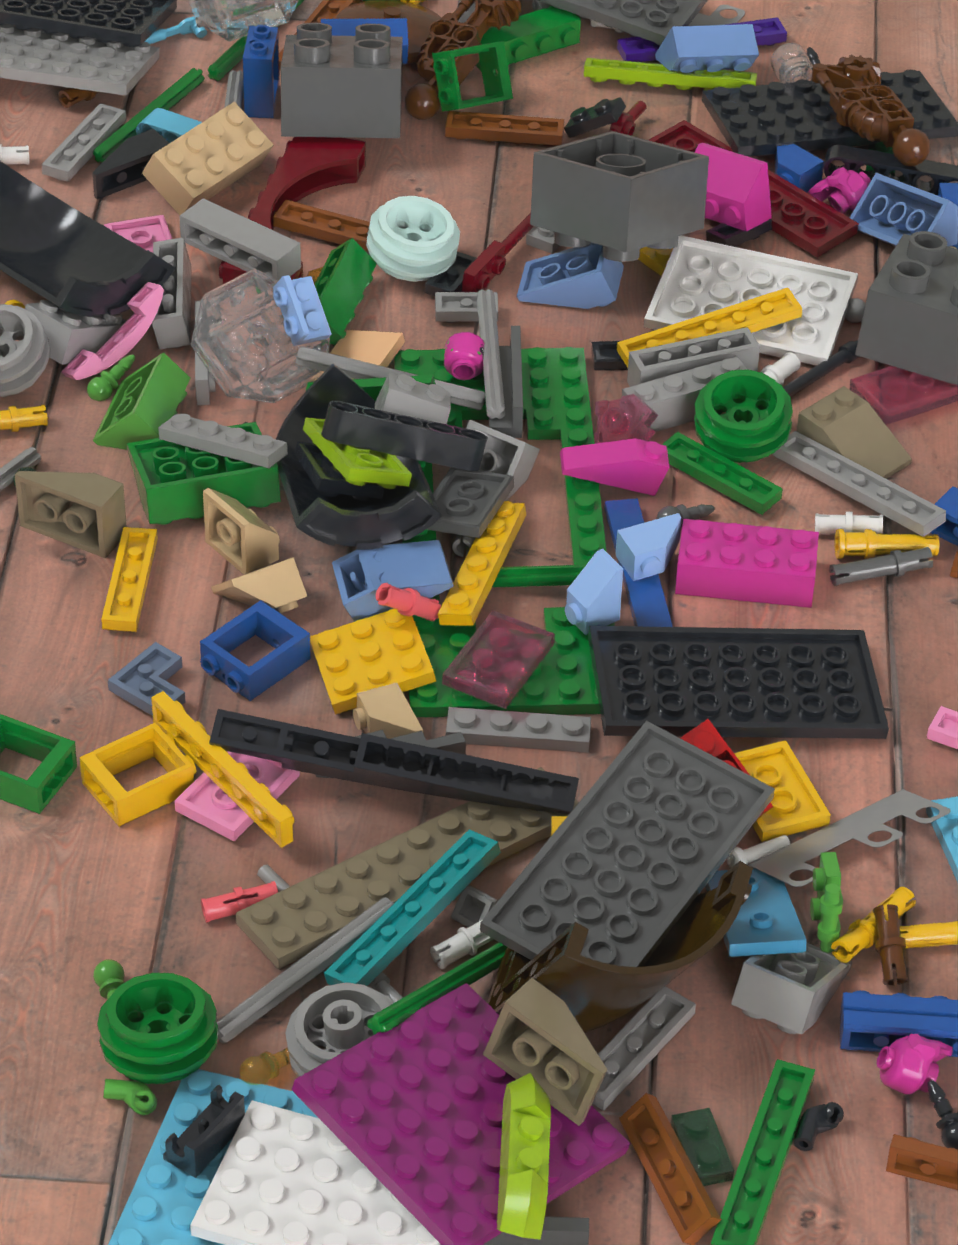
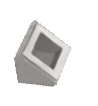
M469 884L461 892L450 918L469 928L483 920L498 900Z

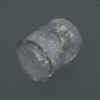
M788 43L780 46L773 53L770 64L780 83H795L801 79L812 81L813 64L802 46Z

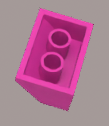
M706 143L698 144L694 153L709 156L705 218L744 231H748L772 219L767 162Z

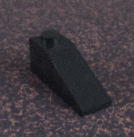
M154 129L128 138L92 172L94 197L98 200L147 181L142 174L152 155L168 145L169 142Z

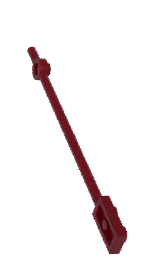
M638 101L627 113L623 112L617 122L611 124L610 131L632 136L636 127L634 122L647 109L645 102ZM531 212L502 242L494 240L464 271L462 292H479L481 289L485 291L490 281L496 275H500L506 265V258L504 257L534 227L530 225Z

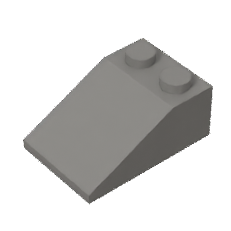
M806 943V952L752 956L743 963L731 1005L741 1008L742 1012L751 1018H764L777 1024V1027L783 1032L789 1034L799 1033L802 1035L815 1024L851 969L852 961L848 963L840 962L834 957L833 953H825L819 947Z

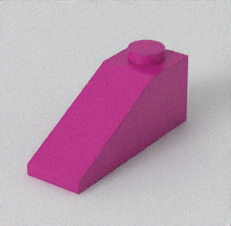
M636 438L565 447L560 451L563 475L652 496L656 495L669 469L666 445Z

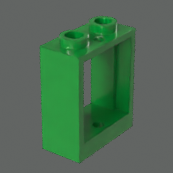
M504 41L432 53L433 68L439 91L438 98L441 103L442 112L513 99ZM478 53L485 96L462 100L454 57Z
M0 714V754L7 748L42 761L28 780L0 770V799L40 814L77 768L75 741Z

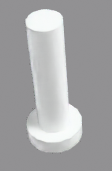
M782 835L744 850L736 846L727 857V863L730 868L739 861L748 865L790 845V840L786 835Z

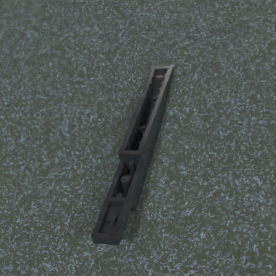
M222 709L217 710L209 741L210 745L221 746L225 751L282 762V768L414 793L560 814H570L572 812L579 778L369 734L362 733L361 738Z

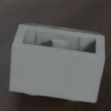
M41 300L40 303H29L25 306V309L34 313L43 325L44 333L49 339V358L62 365L69 364L82 349L96 353L126 322V320L122 319L123 315L121 313L111 316L109 314L93 315V317L80 316L58 307L49 300Z

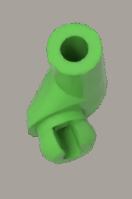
M105 1079L104 1099L123 1100L135 1113L140 1115H148L156 1109L157 1098L146 1084L137 1081Z

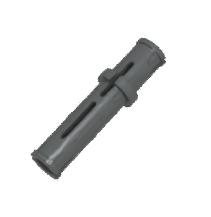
M924 547L906 552L893 550L890 552V555L837 565L832 564L829 567V572H834V575H831L830 579L833 586H838L839 584L892 574L895 577L904 576L905 572L932 568L933 560H928V558L933 557L929 547Z

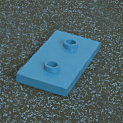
M753 868L749 884L752 885L751 893L745 903L741 905L730 929L723 936L729 956L739 957L806 952L807 939L785 883ZM728 870L717 871L706 884V891L708 892L718 887L721 876Z

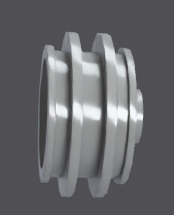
M0 304V397L18 394L34 384L47 366L50 357V347L43 325L34 313L20 306Z
M346 982L325 986L310 994L291 1014L285 1034L291 1069L297 1077H300L373 1036L372 1029L368 1028L367 1025L368 1020L377 1012L393 1004L392 1000L388 996L365 985ZM317 1046H324L326 1049L323 1050Z

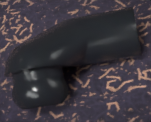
M829 1102L828 1104L807 1109L801 1116L794 1145L802 1151L812 1150L817 1134L832 1130L843 1120L844 1111L842 1107L836 1102Z

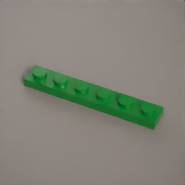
M779 1059L776 1060L711 1245H757L814 1081L815 1069Z

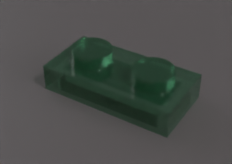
M710 1108L671 1115V1126L703 1186L732 1181L734 1168Z

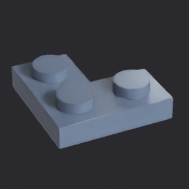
M155 642L108 679L109 691L153 716L151 697L162 691L173 701H178L183 705L186 702L185 692L166 681L182 668V657Z

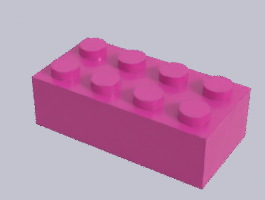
M683 519L675 594L812 608L819 532Z

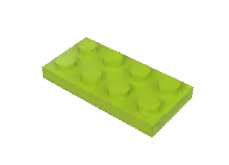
M305 418L303 431L323 452V455L331 461L335 469L345 477L348 483L363 486L366 482L377 483L379 486L388 489H394L396 485L409 487L412 473L395 455L327 440L321 435L325 419Z

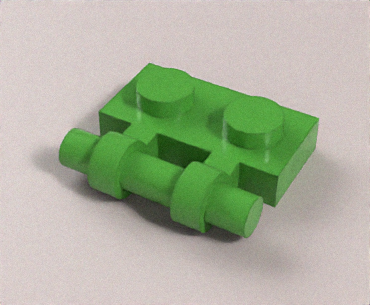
M821 852L819 868L813 869L814 891H817V898H811L810 914L812 921H818L817 937L820 940V949L825 953L834 951L831 949V945L840 938L841 930L838 915L842 913L843 897L840 889L841 872L836 852Z

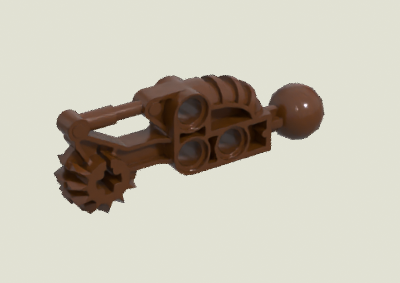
M461 0L454 13H447L430 25L429 36L421 46V51L417 57L418 72L420 76L425 78L427 83L414 85L405 96V108L412 117L418 120L430 119L437 114L441 106L438 98L439 91L433 68L432 53L481 45V39L490 27H497L500 30L502 26L510 27L511 22L519 20V14L522 12L521 1ZM475 2V10L465 23L458 22L464 12L468 11ZM478 53L454 57L459 86L479 62Z
M849 55V58L841 57L837 65H824L821 63L813 65L811 80L815 83H820L823 89L830 94L829 104L836 112V120L839 124L849 127L854 133H857L862 138H867L869 141H880L886 147H893L895 158L905 166H916L925 161L931 149L929 139L922 131L913 129L914 117L893 90L887 86L880 85L882 75L879 63L873 61L872 58H863L861 55L859 57Z

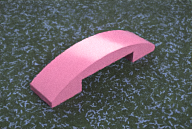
M147 282L127 303L134 314L96 353L82 349L61 372L66 377L81 380L108 369L122 359L141 340L153 322L164 293L162 286Z

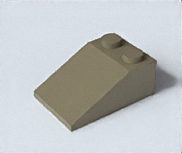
M845 386L799 412L797 432L885 479L907 467L912 462V458L871 405Z
M18 471L15 474L19 523L21 527L106 558L120 543L123 527H127L123 483L96 473Z
M533 978L528 980L504 1003L483 1053L485 1057L515 1079L531 1073L547 1093L550 1105L578 1126L584 1122L607 1072L606 1066L566 1003Z

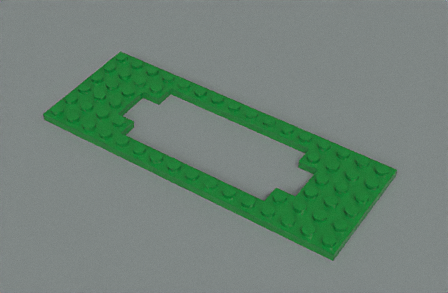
M535 347L521 349L523 419H526L527 440L560 439L561 449L595 444L584 348ZM445 349L399 350L394 357V369L416 375H433L436 380L485 392L483 371L480 375L470 380L456 379L447 372L444 367ZM486 396L481 410L451 403L447 424L463 428L462 420H489ZM419 460L433 494L432 463ZM564 475L572 565H587L598 550L604 549L606 551L599 483ZM426 529L409 540L405 541L403 538L402 543L436 540V531ZM436 595V596L430 598V599H436V600H438V601H439V604H440V596H439V595ZM565 607L544 608L545 631L476 633V621L473 626L440 625L439 618L431 622L425 618L413 615L436 678V682L409 690V705L416 718L448 717L449 707L555 715L601 714L588 634L585 635L576 625L568 621L565 615ZM615 622L607 626H615Z

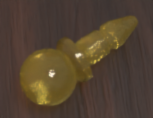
M288 1047L275 1054L265 1051L259 1056L246 1058L239 1069L240 1078L247 1084L265 1085L269 1079L279 1075L280 1068L291 1064Z

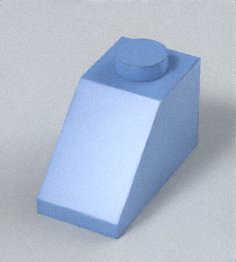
M679 513L617 530L616 557L633 581L665 571L680 540L681 516Z
M604 549L598 550L567 589L565 615L568 621L576 625L585 635L588 634L589 626H607L620 620L623 568Z

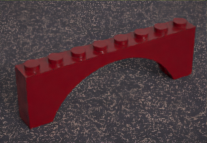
M293 137L292 141L289 140L287 142L283 157L278 158L274 174L269 175L265 190L260 191L255 208L250 209L248 219L273 230V216L285 200L298 202L302 198L322 189L357 183L366 167V142L342 137ZM222 260L219 267V278L223 279V292L274 301V284ZM302 261L301 268L290 276L291 280L303 278Z

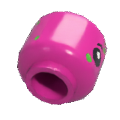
M460 332L449 337L445 344L444 367L447 372L459 380H470L480 375L484 366V340L470 332Z

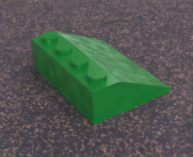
M256 422L227 426L242 428L246 432L262 435ZM159 438L127 443V450L142 507L149 524L164 525L171 523L173 520L185 518L199 519L204 517L203 490L207 488L237 499L246 508H262L269 506L271 503L281 502L277 463L270 468Z

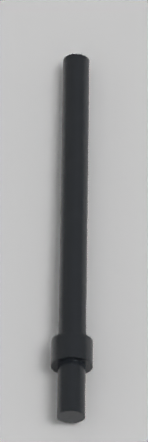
M858 340L855 342L849 341L839 347L838 352L829 357L828 361L821 362L783 387L785 391L792 397L843 363H851L860 356L855 355Z

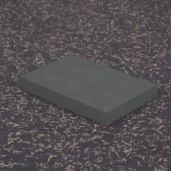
M451 467L433 492L442 517L427 528V530L480 538L514 488V476L485 471H467Z

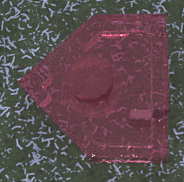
M630 394L622 396L621 399L595 402V415L598 416L597 432L594 433L595 444L635 438L649 441L656 431L650 426L658 414L640 397Z

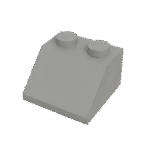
M389 372L375 402V409L447 424L451 410L450 392L439 385H427L418 382L406 374L398 375Z

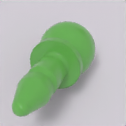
M131 354L122 358L109 373L103 370L100 373L101 377H95L90 380L87 385L88 396L96 401L110 398L113 389L119 387L117 380L125 374V371L131 368L135 355Z
M103 960L94 969V981L100 987L99 992L103 998L108 999L118 986L125 983L123 981L125 976L124 969L115 960Z

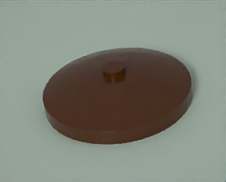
M399 0L359 2L346 7L336 17V19L407 18V64L417 62L421 46L429 36L430 25L434 21L441 19L438 14L426 7Z

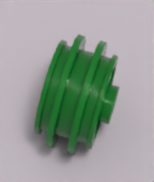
M745 369L731 370L718 375L700 390L695 402L694 423L696 435L705 447L734 462H755L770 456L787 442L792 429L791 418L793 410L791 397L781 384L762 372Z
M149 973L134 977L118 986L100 1008L97 1027L100 1034V1047L105 1061L127 1078L144 1084H166L184 1079L197 1071L216 1049L219 1034L216 1022L217 1010L211 995L189 978L174 973Z

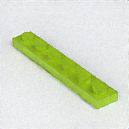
M587 58L583 77H590V80L594 82H605L607 79L618 80L619 83L625 85L645 82L651 87H662L664 84L675 85L677 89L690 90L692 87L713 90L716 87L736 88L746 84L756 86L757 73L720 70L717 72L695 70L690 73H682L681 71H669L662 64Z

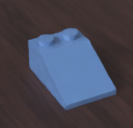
M591 243L586 247L571 248L534 259L525 264L517 298L522 302L590 309L596 306L604 307L616 301L624 265L622 262L604 258L602 256L603 246Z

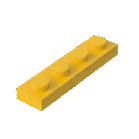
M123 527L101 618L102 629L137 632L158 540L157 529Z

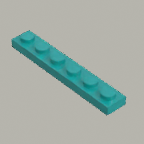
M469 829L324 972L327 984L335 985L346 982L368 986L501 853L498 841Z

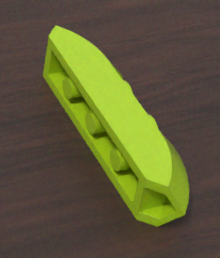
M531 1073L507 1084L504 1094L497 1229L522 1238L540 1240L548 1195L551 1108L547 1093Z

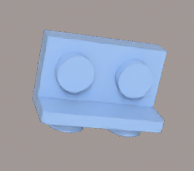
M289 275L282 276L273 287V298L275 304L281 309L284 318V330L290 336L293 346L328 339L332 333L312 277L308 276L291 280Z

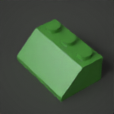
M164 352L121 381L93 442L100 446L127 450V443L159 438L158 427L171 419L172 416L178 414L176 411L177 406L187 395L185 389L191 377Z

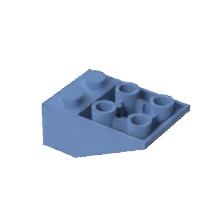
M439 540L383 545V548L355 550L332 562L343 606L354 622L393 609L388 606L379 605V601H376V591L383 583L391 584L403 590L406 588L417 590L421 596L432 598L454 587Z

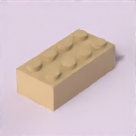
M234 101L155 152L142 174L174 210L181 215L201 199L209 200L261 165L274 144Z

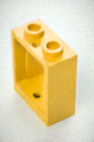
M156 723L79 757L82 784L119 827L175 801L194 782V775L196 774V766L192 758L187 754L184 755L177 748L174 738L169 733L165 734ZM152 757L168 772L128 792L114 777V775Z

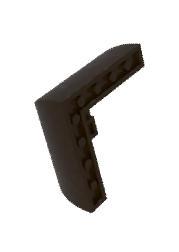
M739 861L721 876L718 887L699 894L643 967L618 966L582 956L581 952L589 929L577 922H574L532 960L506 947L487 1003L500 1015L504 1003L528 980L533 978L566 1003L584 1033L609 1024L650 999L711 950L723 938L736 919L741 905L745 903L751 893L752 885L749 884L753 868Z

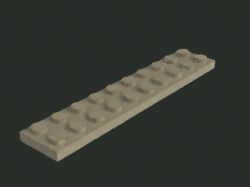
M540 767V768L537 769V770L545 771L542 767ZM575 799V802H574L573 809H574V808L577 806V804L579 803L576 799ZM469 801L236 912V924L266 957L280 969L304 957L380 899L387 897L395 903L469 829L498 841L501 853L488 865L490 866L551 836V816H568L569 814Z

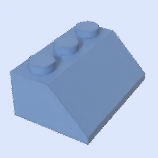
M753 24L673 26L655 54L656 60L669 71H681L682 73H690L695 70L717 72L722 69L744 71L750 68L759 56Z

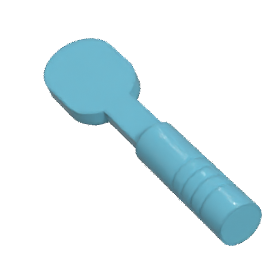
M202 15L186 18L179 25L154 31L145 42L153 44L179 33L182 35L194 33L198 38H203L207 35V30L205 29L206 20Z

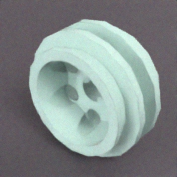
M402 196L387 201L385 205L380 206L371 215L366 246L370 256L385 273L406 281H428L430 277L447 271L455 262L460 230L450 212L441 204L428 198Z

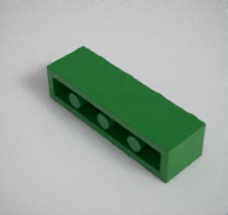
M550 6L520 15L519 20L511 22L510 27L502 26L500 30L497 27H490L483 35L481 44L504 41L507 63L509 65L580 43L581 19L572 12ZM479 60V62L476 64V67L481 71Z
M353 238L330 252L314 284L332 333L328 339L312 342L319 350L330 344L335 346L340 339L346 336L345 329L356 315L354 310L364 298V289L373 280L372 273L377 263Z

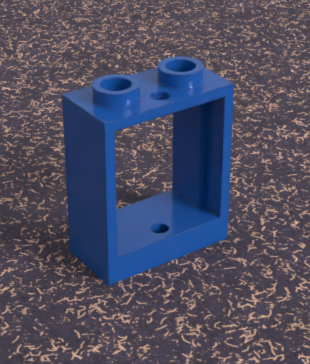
M267 25L249 26L243 54L244 112L248 117L274 119L280 87L278 27H269Z
M260 600L200 641L201 667L206 673L215 676L225 683L233 692L239 693L251 701L311 659L310 633ZM256 635L274 647L275 650L249 667L231 655L230 652Z

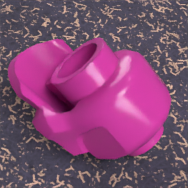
M842 167L836 169L831 176L816 183L808 193L822 202L828 198L834 209L844 214L847 210L854 211L871 179L862 171L858 174L853 170H847Z
M910 1034L893 1042L890 1047H883L878 1055L877 1067L880 1068L881 1082L886 1087L906 1095L913 1094L917 1090L926 1093L928 1092L927 1082L929 1080L936 1082L938 1077L939 1065L936 1062L946 1056H952L953 1047L940 1041L927 1039L919 1034Z

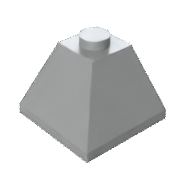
M470 420L466 429L478 431L488 437L478 471L514 476V488L505 500L508 501L528 479L540 449Z

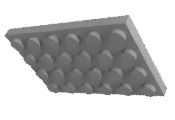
M11 24L0 25V78L126 96L159 59L160 47L151 46L148 42H144L138 47H127L121 42L102 43L96 41V38L91 37L72 38L66 33L46 34L41 29L31 28L22 30L17 29Z

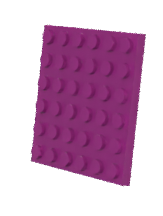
M467 983L417 1010L404 1022L388 1032H378L296 1078L291 1089L441 1245H484L502 1233L497 1229L503 1099L506 1085L516 1079L483 1055L499 1014ZM550 1105L547 1204L626 1154L631 1144L592 1105L580 1126Z

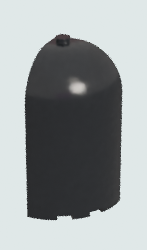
M0 161V270L58 307L70 313L86 317L109 314L110 316L119 314L130 309L127 303L147 282L162 286L175 270L174 266L149 250L146 251L91 219Z
M333 363L297 401L284 420L276 437V440L287 442L288 454L279 460L277 465L295 525L302 532L318 541L335 546V544L356 547V550L383 548V544L395 542L403 538L405 541L422 533L442 517L419 460L395 455L412 473L409 487L396 485L394 489L385 488L382 499L370 498L369 501H361L346 494H339L337 497L321 494L294 454L297 441L313 443L310 437L303 431L305 418L325 419L329 402L340 401L375 409L376 401Z

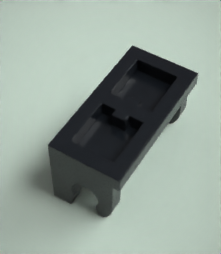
M217 1085L211 1091V1103L178 1138L175 1133H172L165 1141L166 1152L163 1154V1159L195 1178L232 1140L245 1115L244 1096L235 1091L230 1096L229 1102H227L222 1096L223 1090L220 1085Z

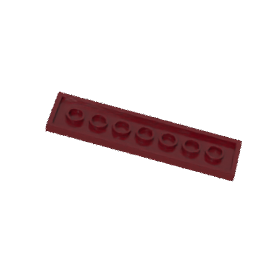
M685 120L649 139L652 142L690 152H695L698 144L701 143L733 152L731 147ZM768 170L772 231L815 257H819L858 233L859 223Z

